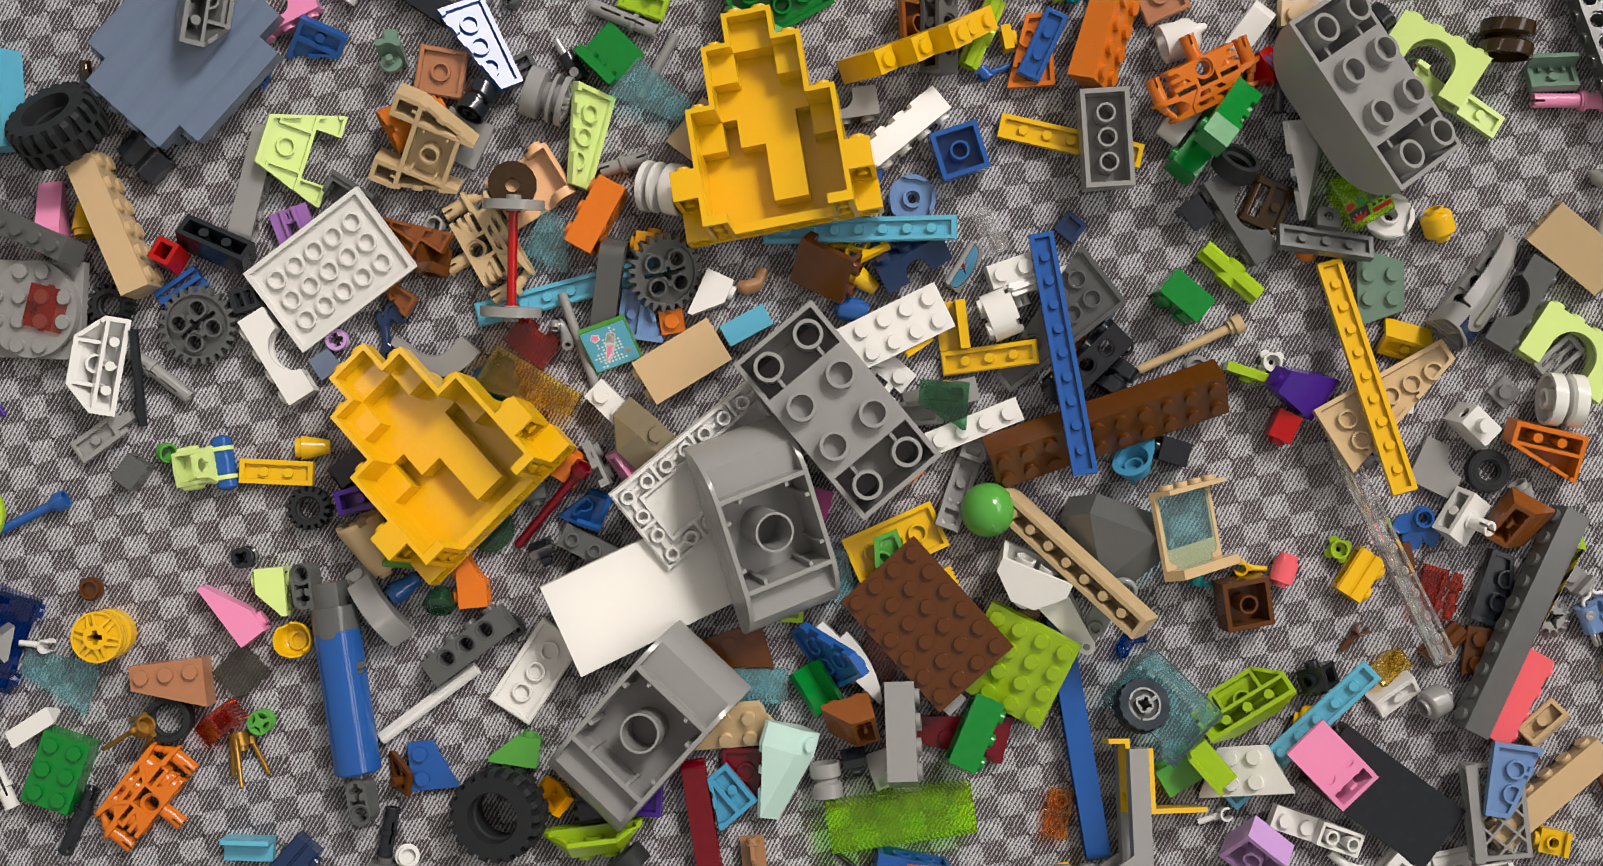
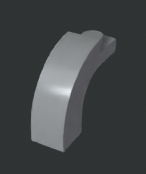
M399 335L390 343L394 346L393 349L399 346L409 349L430 372L439 374L441 377H445L455 371H461L481 351L463 335L458 338L448 351L439 355L424 354Z
M363 564L345 576L350 586L347 590L354 603L368 623L387 643L395 648L414 634L407 617L387 599L376 578L369 573Z

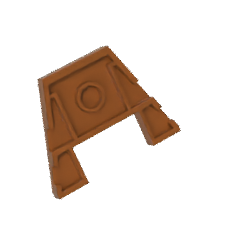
M382 217L413 260L417 253L418 244H423L424 242L439 253L445 254L455 237V234ZM400 280L386 291V295L391 301H394L403 316L409 317L420 298L400 286L402 281Z

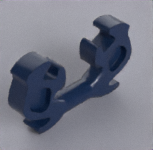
M394 302L387 304L383 316L381 311L376 312V321L380 328L382 341L380 354L385 360H387V355L394 348L390 344L391 322L394 320L398 325L408 323L407 320H404V316L400 313V309Z

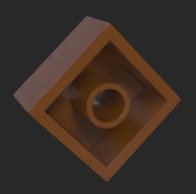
M1252 572L1244 576L1237 575L1212 580L1218 628L1232 633L1275 624L1269 576L1260 572Z

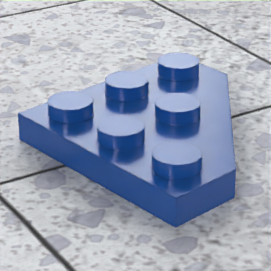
M806 621L789 631L809 662L818 658L821 660L838 688L854 682L870 672L866 667L864 659L856 651Z

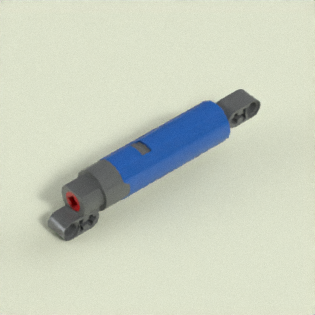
M308 561L296 564L290 569L289 578L294 605L298 609H309L334 775L340 778L352 777V781L346 786L349 818L354 825L361 827L374 821L380 814L376 782L367 774L378 771L382 764L358 607L355 603L350 602L347 579L322 583L319 566L314 562ZM303 569L307 571V578L303 576ZM362 808L366 810L367 817L363 815Z

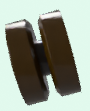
M1518 16L1484 18L1480 21L1479 36L1484 38V40L1478 42L1477 48L1487 52L1489 57L1493 58L1491 62L1519 63L1533 59L1534 43L1529 40L1536 35L1537 22L1533 19Z

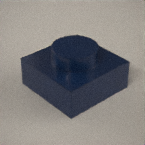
M1069 210L1053 230L1072 245L1088 225Z

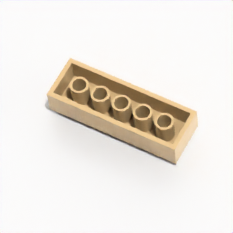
M93 149L90 153L84 154L83 158L65 166V169L120 296L139 300L164 286L162 283L164 276L158 267L156 268L154 262L147 257L151 248L149 245H146L143 239L145 233L142 226L136 223L133 216L135 209L132 203L126 200L123 193L126 191L121 179L116 177L114 172L116 166L113 159Z

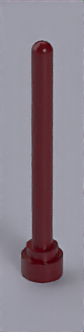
M577 459L574 462L568 479L514 543L516 548L520 549L528 542L577 482L586 480L592 473V468L587 462L582 459Z

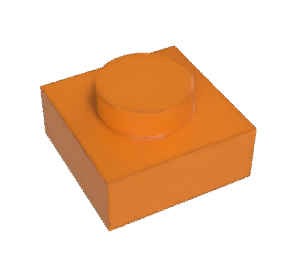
M676 308L674 311H658L662 336L678 334L686 330L683 308Z

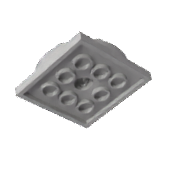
M0 260V357L69 360L73 335L87 327L90 263L81 262L79 268L59 261ZM36 303L38 305V312L33 316L31 309L33 304Z

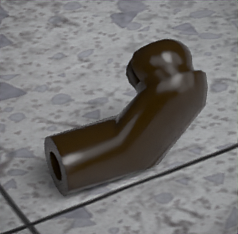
M81 60L79 61L80 81L90 88L91 85L86 80L92 74V61Z

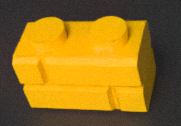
M1355 546L1330 587L1356 603H1361L1362 600L1366 601L1372 593L1371 586L1374 581H1378L1383 577L1386 571L1383 567L1387 562L1366 548Z

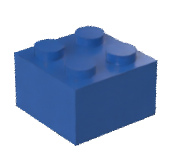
M976 119L930 133L927 137L941 185L987 171L991 166Z

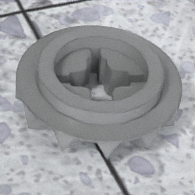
M1559 600L1556 601L1550 612L1558 616L1553 619V625L1551 622L1545 621L1539 632L1540 635L1557 637V635L1566 631L1565 628L1570 623V612L1565 607V604Z

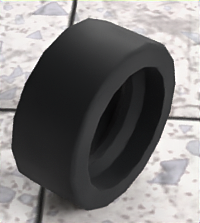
M1230 143L1217 158L1214 156L1211 161V166L1219 177L1237 186H1249L1261 170V163L1254 153L1234 143Z
M158 698L153 701L145 711L156 723L154 731L157 735L153 739L162 743L176 742L187 736L193 729L196 720L195 710L190 703L165 698ZM164 705H175L183 714V725L174 733L164 732L157 724V712Z
M636 841L607 866H642L648 860L650 854L639 841Z

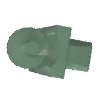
M383 29L382 39H375V47L381 59V68L388 74H395L402 67L409 68V60L403 43L399 39L398 31L396 29Z

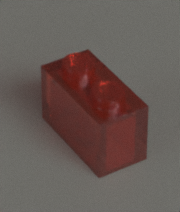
M519 318L518 322L515 323L503 340L541 370L545 371L562 349L558 344L560 339L549 331L545 335L539 330L541 325L534 319L528 318L526 320L525 318Z

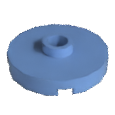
M907 174L899 178L891 186L888 194V205L895 216L930 215L936 205V191L925 177L917 174ZM914 195L916 202L909 203L908 196Z

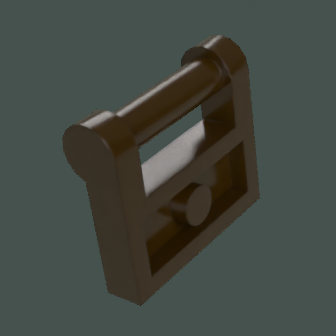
M1257 174L1242 210L1238 211L1236 215L1238 220L1260 230L1268 229L1275 236L1276 227L1279 223L1283 222L1294 197V189ZM1262 186L1269 189L1257 217L1250 215Z

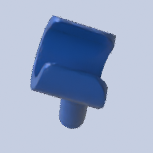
M1007 63L990 70L987 64H985L975 74L980 81L986 82L997 73L1011 69V65Z

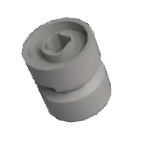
M829 759L811 762L809 764L810 778L814 780L811 784L812 799L829 800L842 797L843 786L842 782L838 780V777L841 775L840 760Z

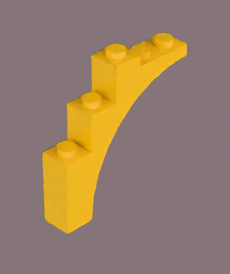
M987 5L919 33L852 54L836 61L845 85L881 76L899 67L923 61L933 55L958 49L973 42L972 40L998 29L991 5Z

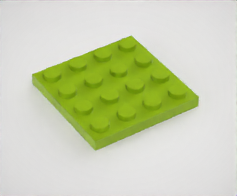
M993 599L985 615L1014 647L965 691L971 695L979 693L1004 704V712L1039 729L1082 644Z

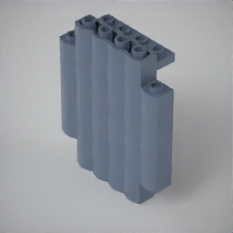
M125 0L88 41L93 47L90 51L103 62L89 76L86 82L91 85L90 90L99 99L104 97L109 102L107 107L118 116L123 114L128 119L126 124L136 132L141 130L146 135L144 140L156 149L159 146L162 149L168 150L173 143L182 147L187 139L192 143L198 141L205 145L284 58L266 40L285 19L264 0H235L231 30L205 48L177 41L175 15L178 0Z

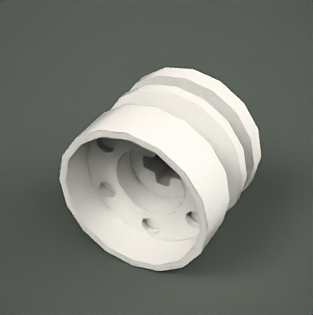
M652 160L643 162L638 169L634 184V197L638 209L643 212H662L666 215L683 216L673 202L669 173L675 172V169L679 167L689 166L677 163L666 164Z

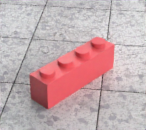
M1530 649L1489 737L1491 740L1507 743L1515 742L1518 737L1519 727L1529 717V709L1532 703L1539 698L1544 681L1553 672L1555 661Z

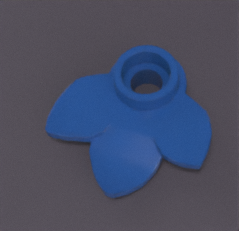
M1418 506L1411 513L1400 514L1391 526V531L1402 534L1401 541H1410L1412 551L1417 549L1423 542L1431 547H1435L1440 533L1432 528L1435 521L1434 512L1426 506ZM1420 514H1423L1425 517L1423 522L1418 520Z

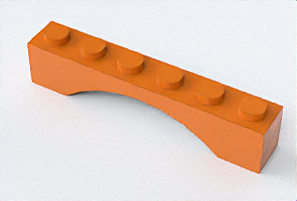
M470 554L452 571L453 580L456 579L457 589H454V602L458 604L459 609L488 607L492 604L490 580L482 573L472 554Z

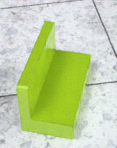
M1202 738L1185 752L1188 761L1220 797L1224 795L1223 788L1238 777L1205 738Z

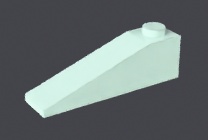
M773 720L765 721L759 742V751L762 752V764L759 765L758 773L761 774V786L758 788V817L779 819L814 757L820 733L800 724Z

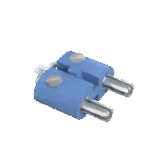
M1593 588L1580 603L1574 606L1584 635H1590L1593 645L1599 647L1602 645L1599 633L1603 631V591H1595ZM1591 594H1595L1593 600L1589 601L1588 599L1591 597Z

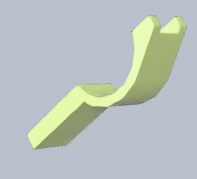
M1417 59L1415 62L1417 66L1413 72L1423 80L1428 93L1432 92L1433 96L1431 99L1434 102L1445 86V83L1431 73V65L1422 59ZM1469 93L1456 114L1435 103L1438 109L1451 113L1487 139L1494 138L1505 117L1471 93Z

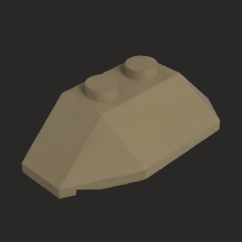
M628 397L612 414L616 451L636 470L676 438L655 416L631 397Z

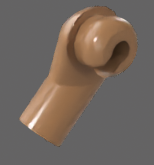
M758 266L754 278L746 281L740 280L737 283V291L743 295L759 292L764 285L769 270Z

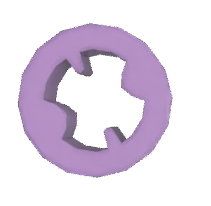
M335 329L325 337L327 347L334 351L345 350L350 342L348 334L340 329ZM335 334L343 337V342H339L340 346L332 343V338H335Z

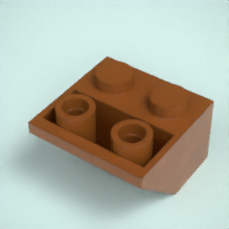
M1511 487L1484 518L1496 524L1495 531L1487 528L1488 531L1494 534L1489 537L1484 535V537L1504 548L1525 546L1555 513V509Z
M868 692L864 694L857 693L842 700H831L827 704L821 705L829 733L857 747L881 741Z

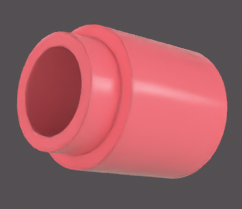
M1280 551L1278 557L1275 556L1269 574V579H1272L1271 584L1286 589L1287 585L1292 586L1299 566L1297 563L1299 557Z

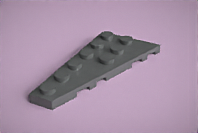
M1081 244L1061 274L1074 343L1127 303L1119 290ZM1041 305L1017 340L1037 339L1040 363L998 369L995 373L1010 393L1051 362Z

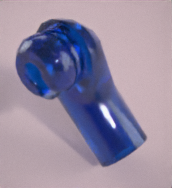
M1125 633L1122 634L1115 644L1117 657L1121 659L1127 658L1134 644L1146 643V634L1133 640Z

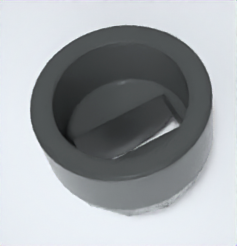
M502 0L504 6L510 11L518 10L523 0H511L507 4V0Z

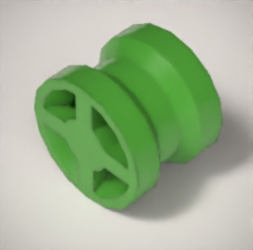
M259 709L248 717L247 728L255 735H263L275 727L276 715L270 709Z

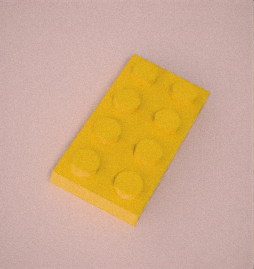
M927 501L841 540L860 583L875 570L874 537L897 529L903 544L914 535L930 554L950 546L943 528L935 525L937 515L931 501Z

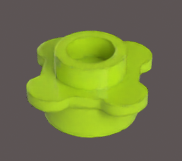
M1336 535L1330 536L1328 548L1324 550L1325 557L1335 558L1339 563L1346 562L1352 548V543L1349 540H1341Z

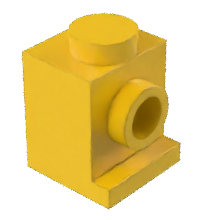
M1540 825L1531 833L1532 849L1537 852L1569 859L1573 834L1563 829Z

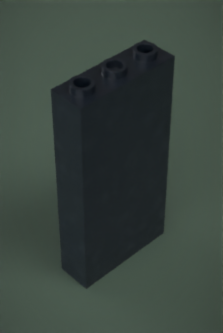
M1342 721L1332 726V729L1379 778L1344 811L1339 809L1302 770L1298 780L1386 845L1397 851L1415 866H1427L1466 811L1348 724Z

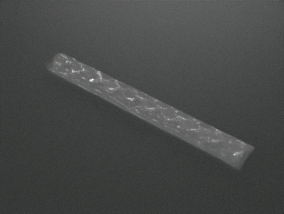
M1331 441L1326 442L1325 445L1339 471L1340 477L1435 667L1455 659L1457 655L1362 464L1351 474Z

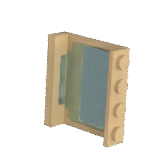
M1214 473L1201 475L1200 477L1189 478L1185 481L1158 486V491L1149 493L1165 582L1186 581L1241 563L1239 553L1222 555L1210 485L1225 482V476L1215 478Z

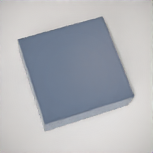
M329 348L308 360L321 381L328 379L334 373L335 367L340 364L334 352Z

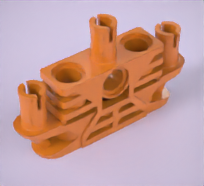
M1194 32L1179 38L1188 61L1159 74L1160 77L1157 76L1150 79V81L1144 82L1154 104L1150 108L1152 110L1157 109L1164 116H1167L1170 119L1168 123L1172 125L1220 103L1237 78L1241 77V72L1245 70L1247 73L1246 82L1252 87L1257 85L1258 80L1254 81V73L1256 72V63L1260 60V55L1254 56L1247 34L1202 54ZM1234 45L1235 50L1231 51L1230 48ZM1238 55L1239 59H1234L1233 56ZM1198 62L1201 63L1203 66V72L1201 75H1199L1196 71V65ZM1231 67L1230 71L1221 75L1220 72ZM1160 78H1161V79H1162V78H1165V79H1166V81L1163 82V85H1164V87H1167V86L1169 87V90L1166 91V92H1167V95H1166L1165 90H1164V88H1163V86H1162V83H1161V81H1160ZM1207 78L1210 79L1209 81L1201 85L1199 83V80ZM1186 88H1189L1188 91L1178 95V92ZM1176 104L1179 112L1175 114L1169 105Z
M154 741L131 767L94 814L95 819L100 817L101 825L105 832L103 835L105 841L110 838L128 853L133 849L134 844H137L138 838L146 834L159 816L175 827L176 830L183 826V822H186L188 817L170 803L189 781V777L196 771L195 769L200 766L199 763L182 751L183 745H178L177 747L160 745V742ZM156 752H161L166 756L160 760L155 755ZM177 767L181 769L177 772L174 771ZM183 772L187 774V776L181 777ZM147 789L151 791L145 794L143 797H141ZM152 796L158 799V807L152 804ZM106 811H109L114 815L112 821L109 820ZM126 826L129 827V828L127 829V831H125V830L123 829V828L126 827Z

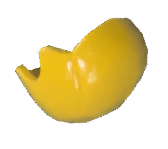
M289 622L278 627L272 638L273 649L279 656L288 659H296L306 655L311 650L314 642L312 631L306 624L299 622Z

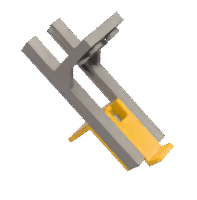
M1101 738V743L1117 744L1118 746L1114 747L1118 852L1099 865L1080 863V866H1154L1152 814L1208 812V807L1195 804L1156 805L1153 748L1130 747V738ZM1056 864V866H1071V864Z

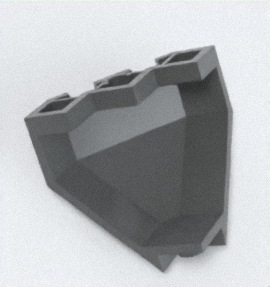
M1098 493L1068 497L1061 515L1062 526H1066L1068 535L1115 578L1126 577L1135 582L1161 561L1152 512ZM1161 516L1166 548L1170 550L1167 547L1171 532L1164 525L1166 517Z

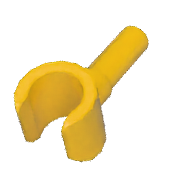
M1240 558L1241 563L1237 565H1244V568L1241 570L1234 569L1235 574L1238 576H1244L1248 571L1267 572V566L1247 564L1242 558Z

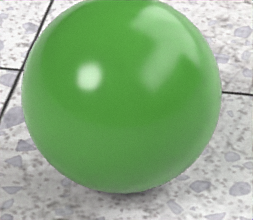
M986 482L977 484L967 491L961 502L960 514L968 530L980 537L989 538L1001 535L1009 529L1010 524L1014 521L1015 506H1013L1010 493L1004 487Z

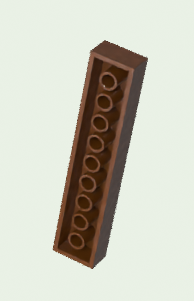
M1215 359L1085 402L1095 457L1230 412L1226 376ZM1060 411L982 437L991 476L995 484L1004 488L1070 466Z

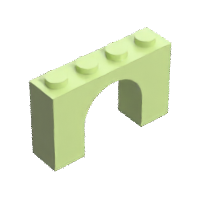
M1405 10L1389 34L1397 41L1400 53L1404 58L1410 51L1423 46L1437 48L1447 56L1451 65L1450 78L1434 103L1453 114H1456L1493 59L1483 49L1473 48L1462 37L1450 35L1445 32L1441 25L1427 22L1421 14L1415 11Z
M1556 300L1545 301L1531 317L1533 318L1532 323L1526 330L1522 331L1519 337V345L1511 352L1529 364L1539 363L1552 342L1559 335L1570 332L1581 341L1586 350V363L1580 375H1585L1589 380L1591 404H1600L1603 399V331L1596 327L1591 328L1585 324L1586 320L1577 314H1570L1565 310L1566 307Z

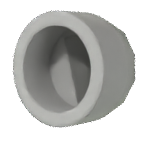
M433 215L426 219L424 227L438 228V230L445 231L446 223L441 217Z

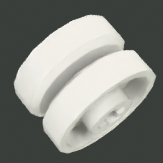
M1552 372L1543 374L1538 382L1535 393V413L1538 422L1545 426H1558L1561 424L1564 427L1579 428L1584 425L1591 407V387L1587 377L1580 374H1567L1564 376L1561 373Z

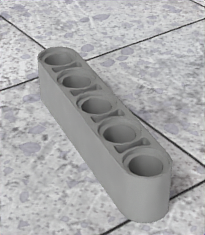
M255 123L251 131L227 231L254 243L259 234L273 177L253 161L264 128V124Z

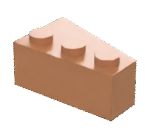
M211 655L138 663L128 667L131 692L205 707L217 703Z

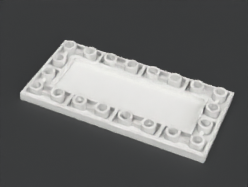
M746 381L736 387L608 493L609 497L668 570L673 568L711 536L683 448L773 415ZM798 445V447H799V449H800V451H801V453H802V455H803V457H804V456L806 455V453H805V452L801 449V447Z
M711 536L670 570L665 567L644 539L641 538L539 587L581 677L656 641L679 620L687 626L732 604Z

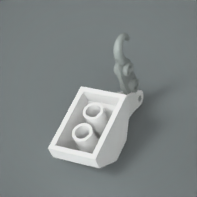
M1004 540L999 552L997 572L1010 601L1022 609H1039L1065 636L1082 644L1080 653L1084 655L1092 654L1095 651V638L1105 633L1111 620L1094 604L1085 620L1071 593L1073 585L1039 553ZM1126 577L1117 578L1123 585L1129 586L1132 589V593L1137 597L1138 588L1133 580Z

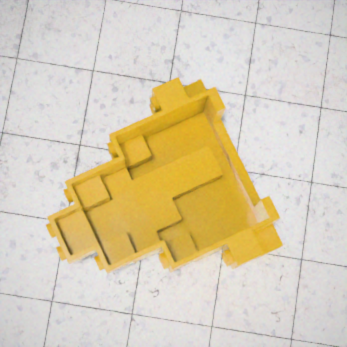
M754 4L751 8L743 10L733 8L727 10L726 13L720 14L725 43L711 42L705 47H700L709 105L696 104L691 106V109L685 110L693 168L679 167L675 169V172L669 173L673 202L683 215L686 241L690 248L885 213L869 135L864 136L862 133H857L849 136V139H847L839 96L834 81L820 80L811 85L800 29L786 27L776 33L770 4Z
M363 343L355 347L351 352V356L345 362L337 365L333 371L334 373L329 377L330 381L347 399L336 406L335 412L330 418L367 459V461L361 462L355 468V473L350 479L387 520V522H383L375 529V534L370 540L389 561L410 563L429 585H439L577 448L558 426L550 424L531 402L515 396L509 397L503 402L496 400L474 377L458 371L448 374L443 380L439 374L430 372L409 349L401 346L393 349L388 354L387 360H385L375 347Z

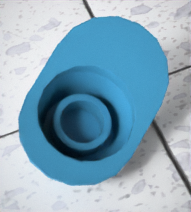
M1152 438L1116 450L1112 463L1114 471L1130 481L1132 485L1147 477L1151 471V462L1155 450L1154 439Z

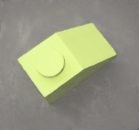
M290 566L253 569L254 574L251 575L252 588H255V594L281 616L293 614L292 591L289 578Z

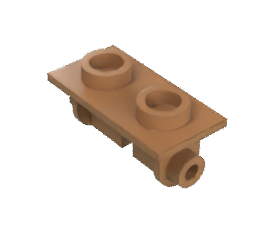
M764 834L740 836L742 866H767Z

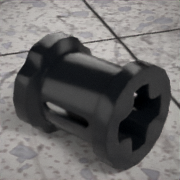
M253 546L236 548L231 553V563L238 569L255 566L259 560V552ZM242 553H247L246 558L248 561H243L244 556Z

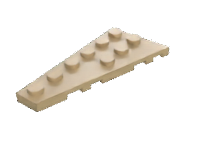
M1443 339L1436 341L1380 373L1396 424L1402 420L1455 360ZM1355 387L1312 411L1351 474L1375 450Z

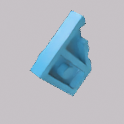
M727 762L707 778L718 819V827L721 831L758 800Z

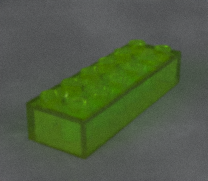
M968 779L824 800L832 854L978 833L971 783Z

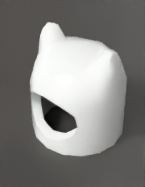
M1180 18L1175 22L1157 25L1155 27V40L1162 60L1169 64L1187 58L1179 38L1194 32L1195 39L1200 48L1202 33L1207 29V24L1195 23L1189 18Z

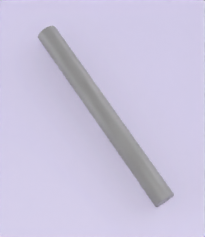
M566 292L558 294L560 305L590 386H594L599 380L579 339L578 330L580 328Z

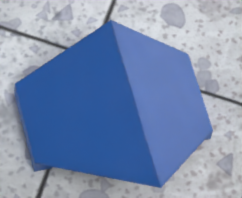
M590 488L588 493L557 516L575 525L601 532L603 531L612 499L608 493Z

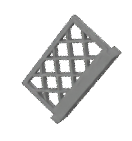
M1489 761L1458 762L1463 809L1466 811L1464 813L1468 859L1478 865L1486 864L1488 861L1533 858L1525 786L1522 790L1523 794L1513 814L1516 812L1521 816L1522 823L1515 830L1506 823L1509 819L1495 817L1500 822L1490 832L1484 825V821L1488 816L1482 814V796L1485 793L1486 783L1479 779L1478 768L1488 767ZM1504 825L1513 832L1505 844L1496 837V834ZM1517 837L1524 841L1525 852H1514L1509 848ZM1492 839H1495L1502 847L1497 854L1488 855L1487 845Z

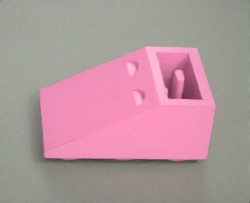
M1322 719L1286 752L1312 782L1342 811L1350 806L1379 778Z

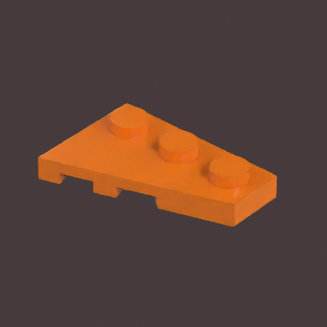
M1044 12L1026 13L1006 90L1055 86L1053 53L1038 84L1016 75Z

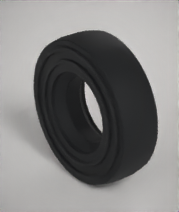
M1482 449L1474 452L1467 459L1464 466L1466 481L1479 492L1491 493L1502 489L1509 481L1511 475V468L1507 458L1502 453L1493 449ZM1489 461L1496 468V474L1491 480H1484L1479 475V467L1483 462Z

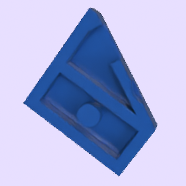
M433 739L409 741L407 743L409 768L414 773L412 792L460 786L459 779L455 778L447 760L440 754L439 748Z

